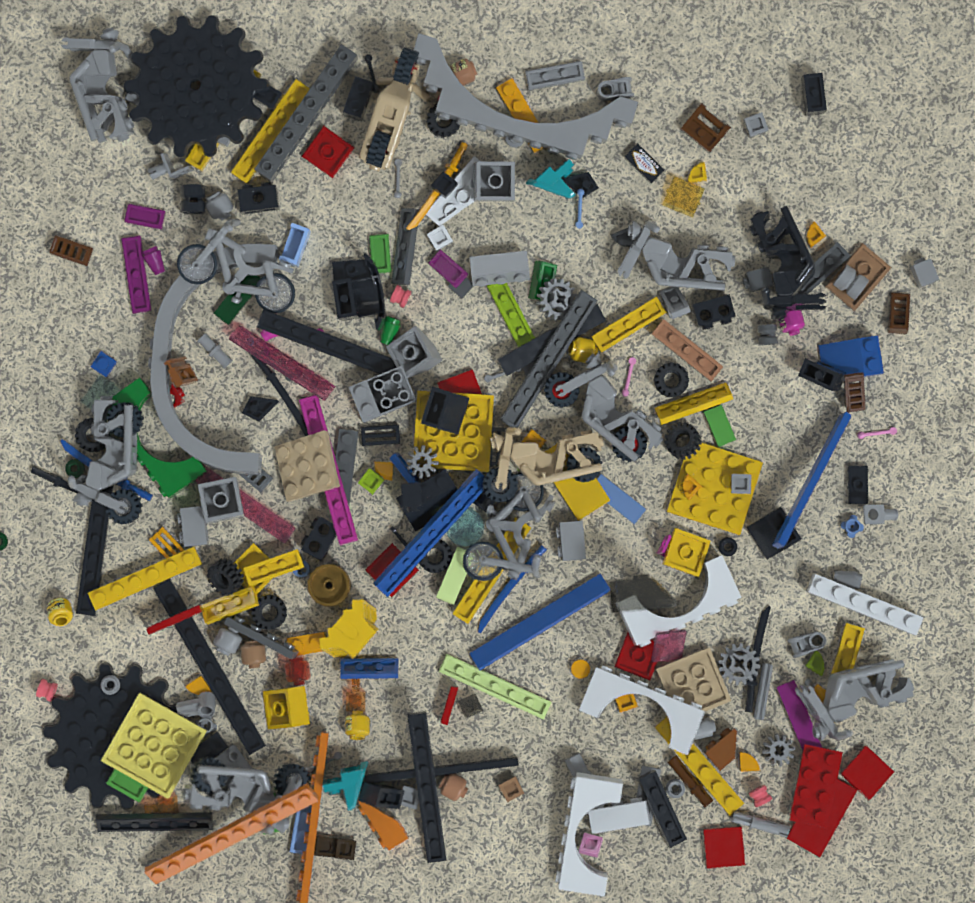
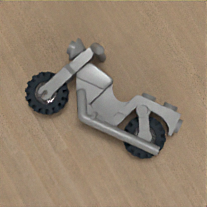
M100 396V400H94L91 408L92 415H94L91 433L94 435V440L105 444L106 453L102 458L90 463L87 476L83 474L77 480H75V477L69 476L68 484L70 488L79 491L73 498L77 505H88V502H92V499H94L96 502L107 507L105 511L109 514V519H112L114 523L121 525L129 524L140 517L139 514L142 513L141 507H143V503L141 504V498L137 496L138 494L126 489L117 490L112 494L102 490L136 473L137 432L141 430L140 427H143L144 423H142V420H144V417H142V411L138 409V405L127 402L118 403V400H112V396ZM114 433L116 436L124 437V442L110 435Z
M205 757L204 759H199V762L191 764L190 771L192 774H189V777L192 778L191 784L186 783L182 798L184 803L190 804V808L202 809V805H206L211 810H221L222 806L228 807L231 805L234 796H237L244 802V811L251 813L307 783L310 786L311 783L308 780H311V777L307 775L309 772L304 770L303 766L292 763L282 765V768L277 769L278 773L274 774V777H276V780H273V783L276 784L274 788L278 790L274 797L268 776L264 770L227 767L221 764L220 760ZM197 790L206 793V797L199 794ZM286 817L259 832L272 835L276 828L280 833H284L289 828V818Z

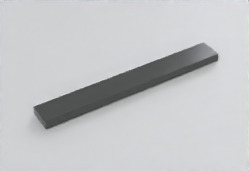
M580 290L499 419L510 427H519L597 303V299Z

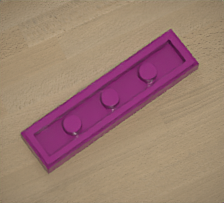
M141 236L121 238L132 314L150 312L152 308Z
M795 680L777 686V691L802 751L804 744L822 747L820 741L813 735L812 728L814 726L808 711L795 692V689L798 688Z

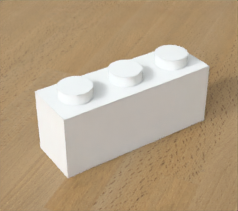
M637 797L630 799L631 802L623 803V800H620V803L613 802L611 806L604 807V804L594 807L588 812L592 834L650 824L647 800Z

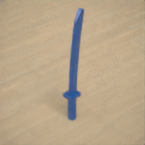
M62 439L61 444L64 450L89 467L93 460ZM129 480L117 483V485L122 487L121 489L132 490V492H136L138 496L143 499L145 498L149 502L153 497V494L132 485Z
M541 545L524 564L532 565L533 557L535 555L541 557L547 549ZM521 572L517 580L511 578L480 620L479 633H482L501 603L525 573L528 572Z

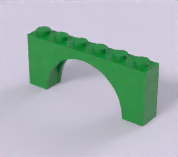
M139 377L115 394L112 400H118V403H133V405H138V409L141 410L143 404L152 396V392L143 379ZM137 432V460L141 466L145 465L148 468L147 474L153 482L156 480L160 485L158 490L163 497L173 498L208 472L203 463L193 457L181 462H164L156 459L143 447Z

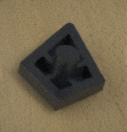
M589 172L562 178L567 186L576 194L578 189L584 190L582 199L599 189Z
M250 396L242 414L260 422L279 401Z

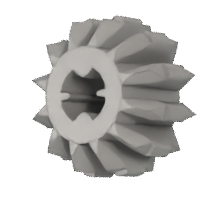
M422 445L421 452H419L416 446L414 447L416 454L411 451L408 452L413 459H406V462H412V465L408 466L407 469L415 468L412 472L413 476L416 475L417 471H420L419 478H422L423 471H425L426 476L429 477L428 469L433 472L436 471L431 465L439 464L438 461H432L433 458L437 457V454L430 456L429 454L433 449L429 448L426 453L425 445ZM421 456L425 457L424 460L427 459V464H424L423 467L419 466L420 463L417 464V460L421 459Z
M775 734V740L771 736L768 737V740L771 742L770 744L763 742V745L768 747V749L762 750V753L768 754L764 758L766 761L772 758L771 765L774 766L777 761L778 766L782 767V760L786 764L790 763L787 756L794 758V755L789 753V751H794L795 747H788L793 741L789 739L785 742L786 735L783 734L780 739L779 734ZM777 745H778L779 747H781V745H782V747H783V748L781 749L782 754L776 753V755H775L774 752L776 751V748H775V747H776Z

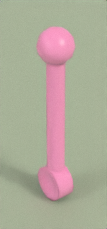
M633 357L629 359L630 366L625 388L622 390L624 397L629 395L630 378L633 365L636 364V359Z
M892 427L889 430L858 432L857 437L863 439L866 436L889 433L895 435L897 429Z

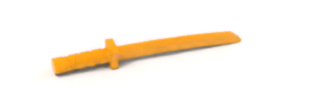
M461 142L450 164H445L444 166L446 168L445 173L450 177L459 170L456 167L468 147L464 142ZM434 189L406 227L407 230L418 226L439 196V193Z

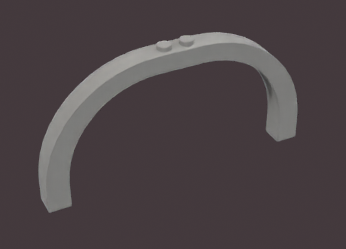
M241 244L247 250L246 254L242 255V258L250 267H260L265 260L277 263L278 248L276 245ZM230 247L224 248L229 269L239 268L233 256L234 250ZM217 250L213 252L217 259L215 275L222 272ZM211 255L198 269H194L190 265L183 273L188 278L196 281L207 278L213 270ZM180 275L171 285L161 303L156 318L154 338L150 340L152 357H149L148 367L151 369L152 398L159 419L172 439L184 451L203 464L229 473L261 475L262 455L260 453L233 452L210 446L192 435L183 425L175 411L169 387L168 370L170 368L168 365H164V362L171 359L173 331L180 309L191 293L201 285L191 284Z

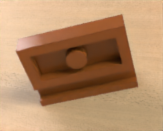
M186 356L169 359L164 362V365H168L170 368L168 370L170 380L176 387L190 385L198 381L191 365L185 362Z

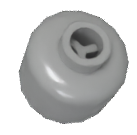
M218 191L206 198L205 207L212 219L220 218L223 221L231 216L230 211L233 209V204L226 193Z
M229 626L227 629L220 628L213 642L216 646L215 650L228 656L230 653H236L242 641V637L238 635L239 631Z

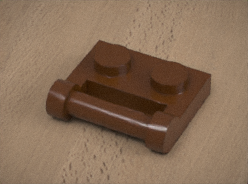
M701 103L680 130L710 154L731 129V126L725 125ZM701 114L721 131L717 134L702 122L698 116Z

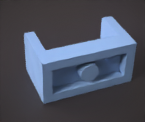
M291 223V230L279 260L299 267L311 231L306 227Z

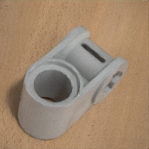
M623 77L601 82L597 89V97L602 101L616 100L620 96L627 99L633 98L634 93H632L630 83L632 78ZM607 87L611 93L604 95L601 92V88Z
M817 631L787 640L791 644L794 653L792 655L793 658L804 656L826 645L825 635ZM815 635H820L822 638V642L818 646L812 643V638Z

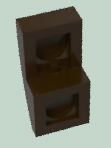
M316 836L314 855L354 860L356 840Z

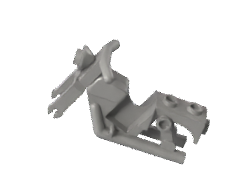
M108 28L103 31V34L100 36L103 40L67 37L61 40L68 42L67 45H61L64 49H70L73 52L92 51L70 75L69 79L90 140H98V143L107 141L104 132L109 129V125L114 119L115 129L109 136L111 139L121 142L129 139L130 135L135 134L133 130L134 123L128 116V107L125 100L121 97L107 94L105 89L110 77L117 75L114 53L121 50L128 59L132 55V51L127 44L117 41L119 31L114 30V28ZM94 104L103 105V110L99 114H97Z
M647 220L643 228L635 221L632 222V225H628V236H631V240H634V242L630 246L621 266L618 268L619 276L623 274L624 279L630 276V272L642 250L651 275L658 285L725 290V282L716 279L708 262L709 258L719 260L725 264L726 270L731 272V267L735 266V255H732V251H729L728 247L717 246L716 249H709L708 245H697V248L691 249L687 257L680 258L673 252L670 242L649 236L650 230L654 233L660 231V227L656 222ZM696 261L704 274L703 279L687 278Z
M891 659L831 674L828 679L824 704L816 695L813 687L800 685L802 692L796 688V694L800 697L810 714L818 721L812 728L814 737L819 741H823L827 735L829 738L836 740L850 738L853 734L852 731L838 732L835 723H840L855 715L857 711L854 707L857 700L861 697H864L870 704L878 705V708L887 707L889 702L893 701L904 703L907 702V698L914 697L913 683L907 677H899L897 686L890 690L893 677L896 675L895 669L904 668L903 660L895 661ZM877 674L875 686L871 684L867 676Z

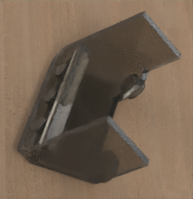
M640 574L633 576V579L609 582L612 613L676 607L675 598L654 577H650L649 574Z

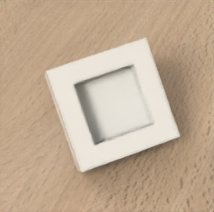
M444 225L427 234L436 251L453 242Z

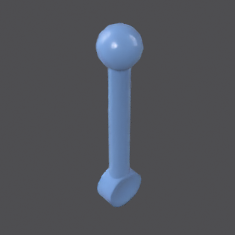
M583 189L577 190L579 195L578 220L575 226L579 229L583 227L581 222Z

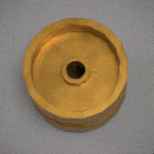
M324 564L317 567L308 579V592L311 598L317 604L323 606H336L342 603L348 597L351 590V580L348 573L342 567L334 564ZM328 581L333 584L331 589L325 586Z

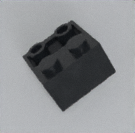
M432 386L420 424L458 435L470 398Z
M781 506L746 527L767 560L802 539L794 527L785 546L778 549L772 546L787 517Z

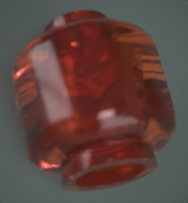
M304 657L289 659V662L284 666L286 680L293 682V686L305 685V681L311 678L310 664L307 660H304Z

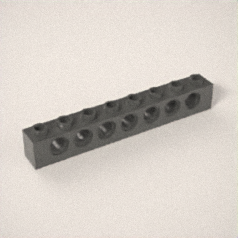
M342 44L339 46L254 169L257 174L273 183L357 62L358 56L356 53Z

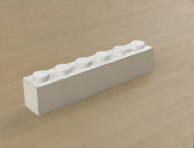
M817 574L812 575L806 590L810 594L912 635H917L924 618Z

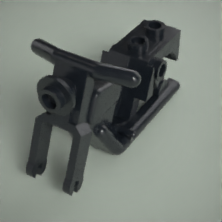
M788 206L780 209L782 212L781 219L772 232L768 234L765 232V225L770 220L769 211H761L754 214L750 219L751 225L749 226L753 237L757 236L759 240L757 246L760 252H764L769 259L781 260L779 270L773 273L777 297L770 298L769 288H762L763 308L765 310L772 309L771 319H776L777 321L786 318L789 309L795 311H822L827 307L823 305L826 303V300L819 299L826 297L824 293L797 295L814 276L815 264ZM789 234L794 243L784 244L783 242L779 244L781 240Z

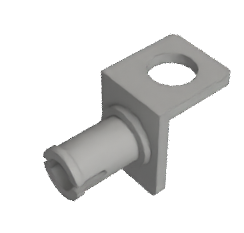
M166 153L160 154L163 163L148 169V172L152 173L150 177L153 180L167 173L169 177L176 179L194 171V168L191 166L175 171L169 155Z
M864 505V524L877 525L885 524V520L896 521L898 519L897 509H884V505Z

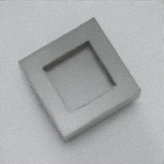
M763 113L744 119L750 138L769 131Z
M731 474V494H751V474Z
M404 785L401 805L417 810L419 803L417 789Z

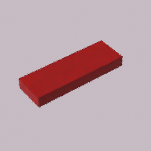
M202 605L194 606L147 627V633L152 635L204 612Z

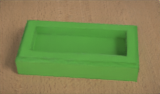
M389 234L369 235L371 259L376 263L379 274L391 273Z
M722 405L704 412L718 447L736 440Z
M116 769L113 770L106 783L139 803L148 790V787Z

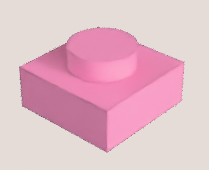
M584 833L579 853L598 858L603 837Z

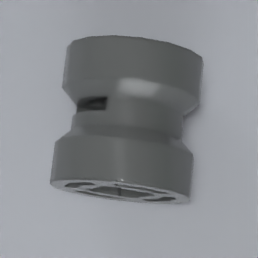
M776 324L758 326V332L760 333L759 345L778 344V338L775 335L777 331Z

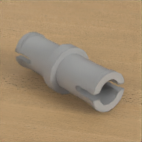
M206 333L197 341L209 352L208 355L214 357L224 369L233 361L221 349L222 347L217 345Z

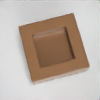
M516 776L498 785L507 802L524 794Z

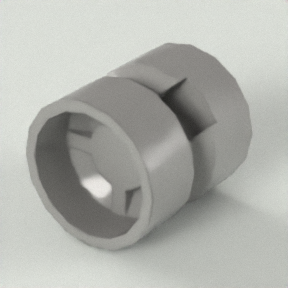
M847 264L833 285L841 291L846 289L848 296L856 300L868 284L869 279L863 275L856 276V270Z

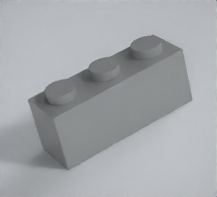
M527 251L470 257L473 286L483 287L490 284L501 285L508 282L530 280Z

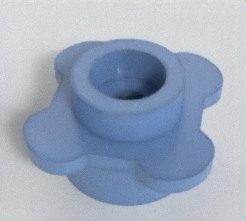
M851 515L846 522L841 523V528L845 529L849 538H854L856 533L864 529L863 524H860L855 515Z

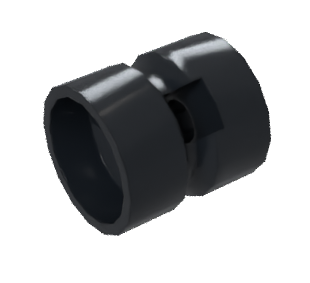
M199 184L181 185L180 197L183 198V201L180 202V213L204 214L205 202L202 199L205 197V186Z

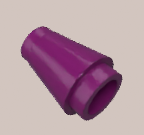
M157 246L143 251V258L152 272H154V275L165 272L161 250H158Z

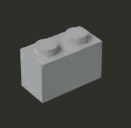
M202 506L180 508V513L177 514L178 524H182V532L179 533L180 543H184V547L209 545L207 524L205 523Z
M583 521L559 523V527H556V536L561 539V546H558V558L562 557V561L586 559Z

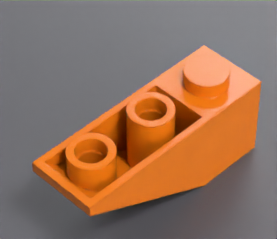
M359 802L358 809L363 816L366 814L369 818L368 825L373 832L377 831L380 838H378V841L383 849L387 847L388 851L409 839L407 832L398 819L375 806Z

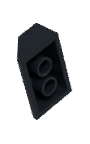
M446 469L421 483L424 507H420V511L408 512L407 508H403L402 495L396 498L415 532L422 529L458 490Z

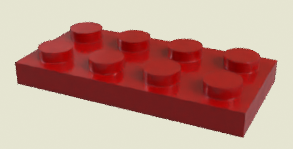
M804 744L789 816L790 821L828 828L843 752Z

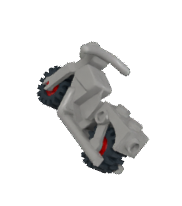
M592 353L586 361L588 364L586 368L589 370L575 377L567 372H558L553 374L546 382L544 392L546 399L549 400L548 402L556 407L564 408L576 401L580 393V386L589 381L582 419L612 444L613 452L622 461L635 462L646 451L647 438L644 432H641L639 426L649 437V449L653 446L657 448L662 442L663 438L661 436L663 432L660 431L662 427L654 421L650 423L645 419L647 415L641 410L635 411L631 409L625 413L617 411L614 402L617 390L603 373L607 370L608 375L613 376L618 367L612 360L601 364L602 361L599 353L596 355ZM629 421L628 426L619 429L618 432L612 431L614 428Z

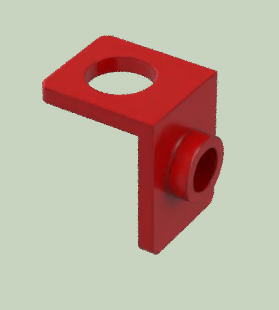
M171 384L170 394L175 397L173 406L176 408L185 402L183 398L185 393L181 387Z

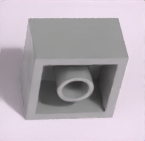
M476 161L474 163V201H515V162Z
M236 477L198 484L206 524L245 516Z

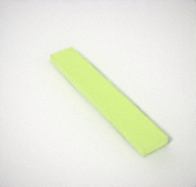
M446 654L439 672L543 720L552 703Z

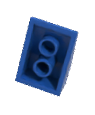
M878 335L818 345L820 361L844 371L846 374L863 372L864 377L884 374Z

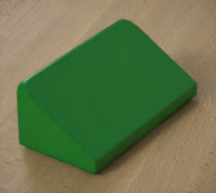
M535 261L528 295L529 299L540 300L537 297V294L542 293L539 288L545 287L544 282H550L551 279H555L558 265L544 261Z

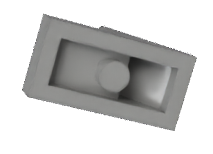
M672 286L660 291L670 318L674 319L691 312L679 287Z

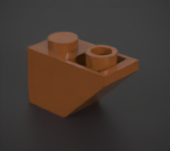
M727 727L719 734L721 738L716 742L712 740L705 746L707 750L704 753L719 771L735 759L737 730L733 727L731 729Z

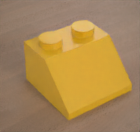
M305 686L262 691L268 729L291 728L310 724Z

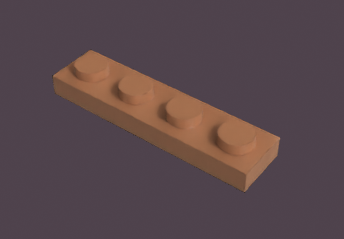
M664 319L651 334L710 382L713 381L723 368L720 363Z

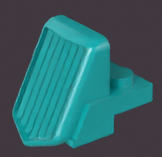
M567 159L555 171L551 167H547L537 178L528 179L526 184L565 197L566 200L571 199L576 194L561 177L566 178L574 171L572 167L575 164L570 159Z
M368 761L361 762L360 765L341 768L340 777L323 780L324 793L329 792V795L340 793V790L344 789L348 811L353 810L357 806L356 803L365 771L369 764Z

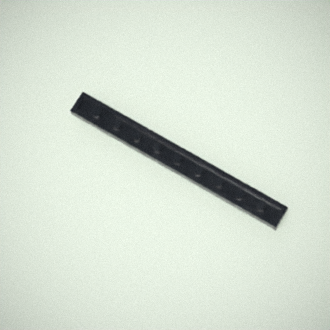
M171 579L153 588L169 617L188 609ZM193 616L174 624L249 756L267 746Z

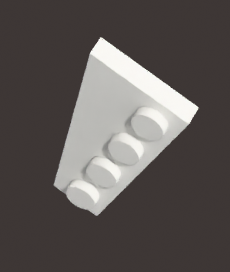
M475 156L455 177L454 180L458 182V185L446 199L440 195L426 213V216L436 225L441 226L474 202V163L480 161Z

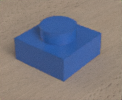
M100 351L90 367L107 378L117 364V361Z

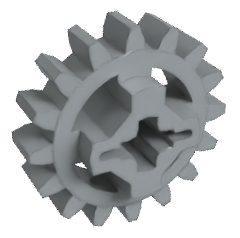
M551 279L550 282H544L545 287L539 288L542 293L537 294V297L540 298L537 305L542 306L539 310L540 312L545 311L544 317H550L551 320H562L577 294L572 293L575 289L574 287L569 288L570 282H564L563 279Z
M740 643L739 648H736L735 644H732L731 650L726 647V654H720L723 660L718 661V664L723 665V667L719 668V671L725 672L722 678L728 677L729 684L733 680L736 681V686L739 685L740 681L746 685L747 679L752 682V675H758L755 669H760V665L756 664L760 660L759 657L754 658L756 651L750 652L749 645L744 649L742 643ZM737 652H742V653H745V655L740 656V655H737L736 653H737ZM729 658L731 661V666L727 669L726 662ZM735 660L739 663L743 661V669L740 667H735ZM752 661L751 671L747 668V664ZM735 673L742 674L743 677H736L733 675Z

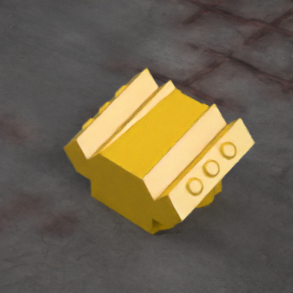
M363 599L352 600V609L343 610V615L332 628H328L329 637L319 638L320 649L334 658L346 657L348 654L354 659L379 630L374 625L377 620L376 608Z

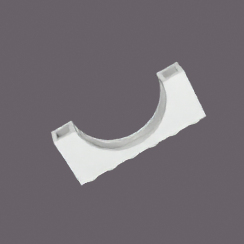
M722 555L703 564L705 572L703 595L697 605L684 615L674 618L655 615L645 609L635 595L615 603L634 645L646 646L651 643L650 639L656 636L658 639L669 635L667 632L669 630L675 629V631L685 628V623L691 620L693 623H696L703 619L702 615L709 613L713 615L720 612V607L724 605L731 607L738 603L737 599L741 598V595Z
M603 665L601 669L596 667L579 711L599 718L604 708L614 699L627 694L645 695L655 700L664 709L671 725L669 748L686 755L689 754L705 711L701 710L703 706L694 702L691 705L684 703V698L673 695V698L665 695L667 691L657 687L655 690L647 688L649 684L640 680L637 683L630 681L631 677L623 673L617 676L612 673L613 669Z
M576 772V778L572 777L570 789L574 790L573 797L569 796L567 808H571L570 815H566L564 827L568 828L567 834L562 836L561 843L565 847L564 853L560 852L558 864L562 865L561 871L556 873L555 880L556 883H559L560 890L605 897L608 879L607 872L592 867L582 858L575 843V833L579 822L591 809L604 803H620L623 787L622 779Z

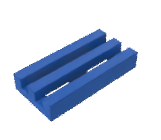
M395 453L389 458L408 483H421L416 475H412L413 470L407 469L409 465L400 453Z

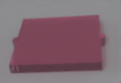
M670 629L666 632L656 633L652 662H668L669 660L681 659L687 631L685 629L674 631Z

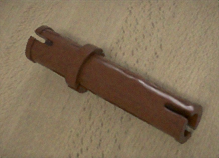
M677 755L667 762L689 788L691 795L694 794L704 808L713 801V798L703 788L704 785L695 779Z

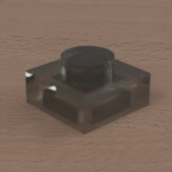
M476 693L458 700L465 719L483 711Z

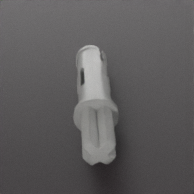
M734 812L732 816V822L749 826V829L755 828L785 838L789 834V825L755 817V814L750 816Z

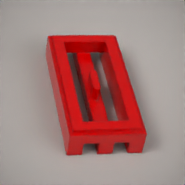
M456 686L450 687L441 724L448 725L458 691Z

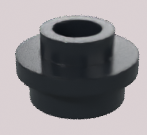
M730 537L723 538L718 544V550L723 556H732L737 551V543ZM726 543H729L731 545V549L729 551L724 549V545Z

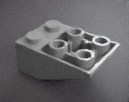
M403 366L349 387L363 423L416 402Z

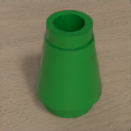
M386 316L381 330V343L389 345L393 341L401 327L399 325L401 320Z

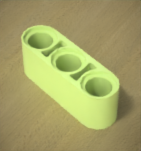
M458 546L436 598L454 605L467 575L463 567V556L466 550ZM470 552L467 557L468 569L475 556L473 552Z

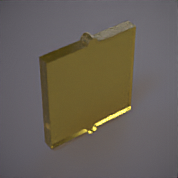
M674 176L669 189H666L667 194L662 205L693 218L698 205L701 204L700 200L705 188Z

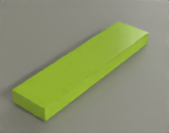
M508 284L487 285L517 346L519 347L535 338Z

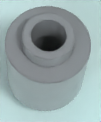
M709 717L702 719L695 740L713 736V732H716L714 720L710 721Z

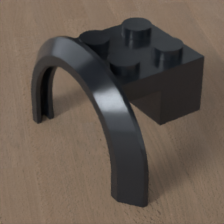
M364 253L365 265L369 268L372 277L332 281L337 318L340 321H347L377 315V318H374L375 329L380 331L386 320L382 282L376 263Z

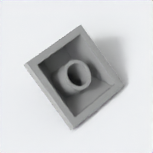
M414 326L386 346L396 367L403 366L407 378L426 372L443 361L433 342L417 326Z

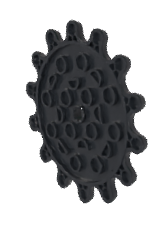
M215 15L208 16L204 25L200 28H194L187 16H179L176 20V31L173 34L166 35L158 28L151 30L149 38L153 42V49L149 53L136 51L130 57L131 62L140 69V74L136 79L127 80L123 85L126 93L135 94L139 97V104L130 111L129 117L133 122L147 120L151 123V131L147 135V141L150 144L156 145L164 138L172 139L174 142L173 152L177 157H184L188 152V148L193 144L200 145L205 156L213 157L217 153L216 145L220 138L225 137L234 144H240L244 139V135L240 130L241 122L245 119L258 121L263 116L262 110L254 105L253 98L257 93L268 91L270 87L267 79L258 78L254 75V68L263 61L264 55L260 50L246 52L242 49L241 44L246 37L243 28L237 27L229 34H222L219 31V18ZM194 81H200L201 83L200 88L197 90L191 89V84Z
M104 662L99 666L98 678L92 682L86 680L82 674L73 675L71 684L75 690L74 695L68 699L55 696L51 701V707L59 713L60 720L54 725H46L42 730V735L46 739L54 740L58 745L57 751L48 757L47 765L52 769L64 767L68 770L69 777L64 783V790L67 793H75L81 787L88 788L91 792L90 804L94 808L102 807L105 799L112 795L119 799L120 806L123 809L129 810L134 806V799L106 784L114 768L101 760L112 742L111 733L119 730L138 694L142 693L177 713L176 704L169 705L164 700V694L169 688L168 681L161 678L152 685L145 684L142 680L143 669L138 664L131 665L127 674L120 677L114 673L110 663ZM113 675L119 679L120 689L118 692L109 695L102 691L101 681L104 677ZM112 681L108 682V688L112 689L114 687ZM148 788L147 794L151 798L161 796L159 793Z

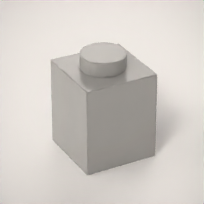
M924 257L914 261L915 265L910 267L918 289L939 280L931 258L925 260Z

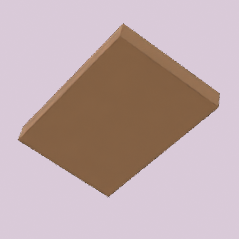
M862 243L825 287L850 309L855 311L892 267ZM847 264L856 270V276L863 275L869 279L868 284L856 300L848 296L846 289L841 291L833 285Z

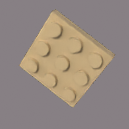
M324 430L274 446L286 502H292L340 487L328 431Z
M710 647L656 668L662 686L667 691L666 695L673 698V695L684 698V703L689 705L692 702L703 706L701 710L705 712L731 702Z

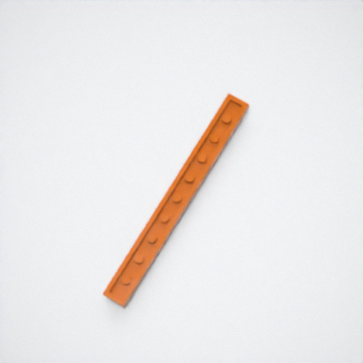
M321 731V736L317 735L316 747H319V753L314 755L313 766H317L316 774H312L311 785L314 786V792L318 795V801L311 804V813L307 812L306 824H310L309 832H305L304 843L307 844V849L302 851L301 863H305L304 871L300 870L299 875L302 889L297 891L296 899L300 903H308L329 738V732Z
M307 783L145 867V874L156 885L267 828V826H271L318 801V795Z

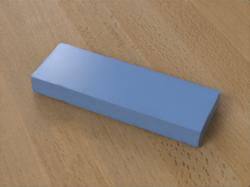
M601 474L597 480L610 499L607 503L635 525L646 509Z

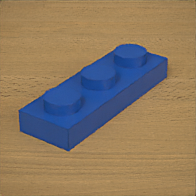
M398 658L341 659V679L398 678Z

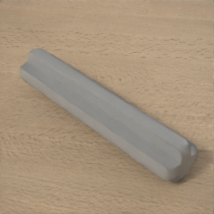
M763 663L753 716L757 720H763L765 716L773 665Z

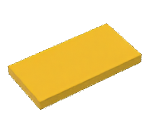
M557 444L546 450L544 453H554L556 451ZM566 453L562 472L567 471L566 462L570 455ZM574 478L553 482L578 521L610 501L597 478L589 482L576 481Z

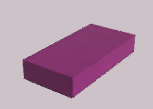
M128 203L124 222L162 230L166 211Z
M441 249L428 262L429 266L455 288L469 275Z

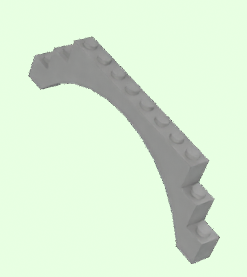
M419 33L414 50L419 52L417 64L429 65L423 87H426V90L429 92H441L435 114L440 119L449 120L450 118L456 120V123L462 126H467V124L475 126V129L478 131H492L495 136H508L517 143L524 141L530 143L529 146L536 149L543 147L552 154H565L571 160L581 159L588 138L596 144L605 143L608 139L612 122L620 128L630 127L633 122L638 102L621 96L601 110L576 120L560 123H533L514 119L488 107L475 98L458 81L448 66L436 38Z

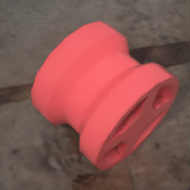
M397 285L390 302L398 303L400 307L404 308L412 291L404 290L400 285Z
M42 679L38 686L36 697H44L47 701L51 702L58 684H51L46 679Z
M762 785L748 793L754 799L755 807L764 805L772 800L771 795L766 791V785Z

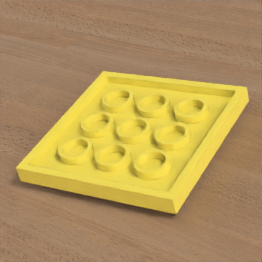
M139 693L101 761L169 799L207 730L146 695Z

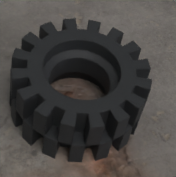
M437 103L434 104V107H431L429 113H427V125L431 133L441 138H449L451 135H455L460 125L456 123V120L451 119V123L447 127L439 126L436 122L438 115L435 114Z
M670 362L662 365L654 376L656 390L661 395L669 398L681 395L689 385L688 372L678 363ZM675 373L679 378L678 385L668 387L664 382L665 375Z
M94 418L84 419L83 422L78 424V428L75 429L77 444L88 452L104 450L106 447L104 443L99 441L92 443L86 438V432L94 423Z
M679 422L677 423L678 427L672 425L673 430H667L669 435L665 434L666 440H664V443L673 456L677 459L686 460V456L690 459L692 458V453L694 456L697 454L695 450H700L699 445H702V441L698 431L691 424L688 425V423L684 422L682 425ZM688 435L690 438L689 443L684 447H678L676 444L678 438Z
M441 539L432 549L437 548L442 552V560L439 563H431L426 554L419 562L420 566L428 572H442L451 563V548Z
M221 558L208 569L207 577L210 578L208 582L212 583L211 587H215L216 592L221 591V595L226 594V596H229L242 586L244 575L240 574L242 571L240 568H236L238 565L236 563L233 565V561H228L227 558Z
M274 595L260 597L258 599L259 606L254 607L251 611L252 619L256 625L267 630L280 627L287 617L285 603ZM266 605H273L277 610V615L272 620H267L262 615V610Z

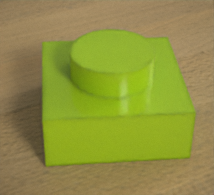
M369 468L358 484L373 495L384 482V479Z

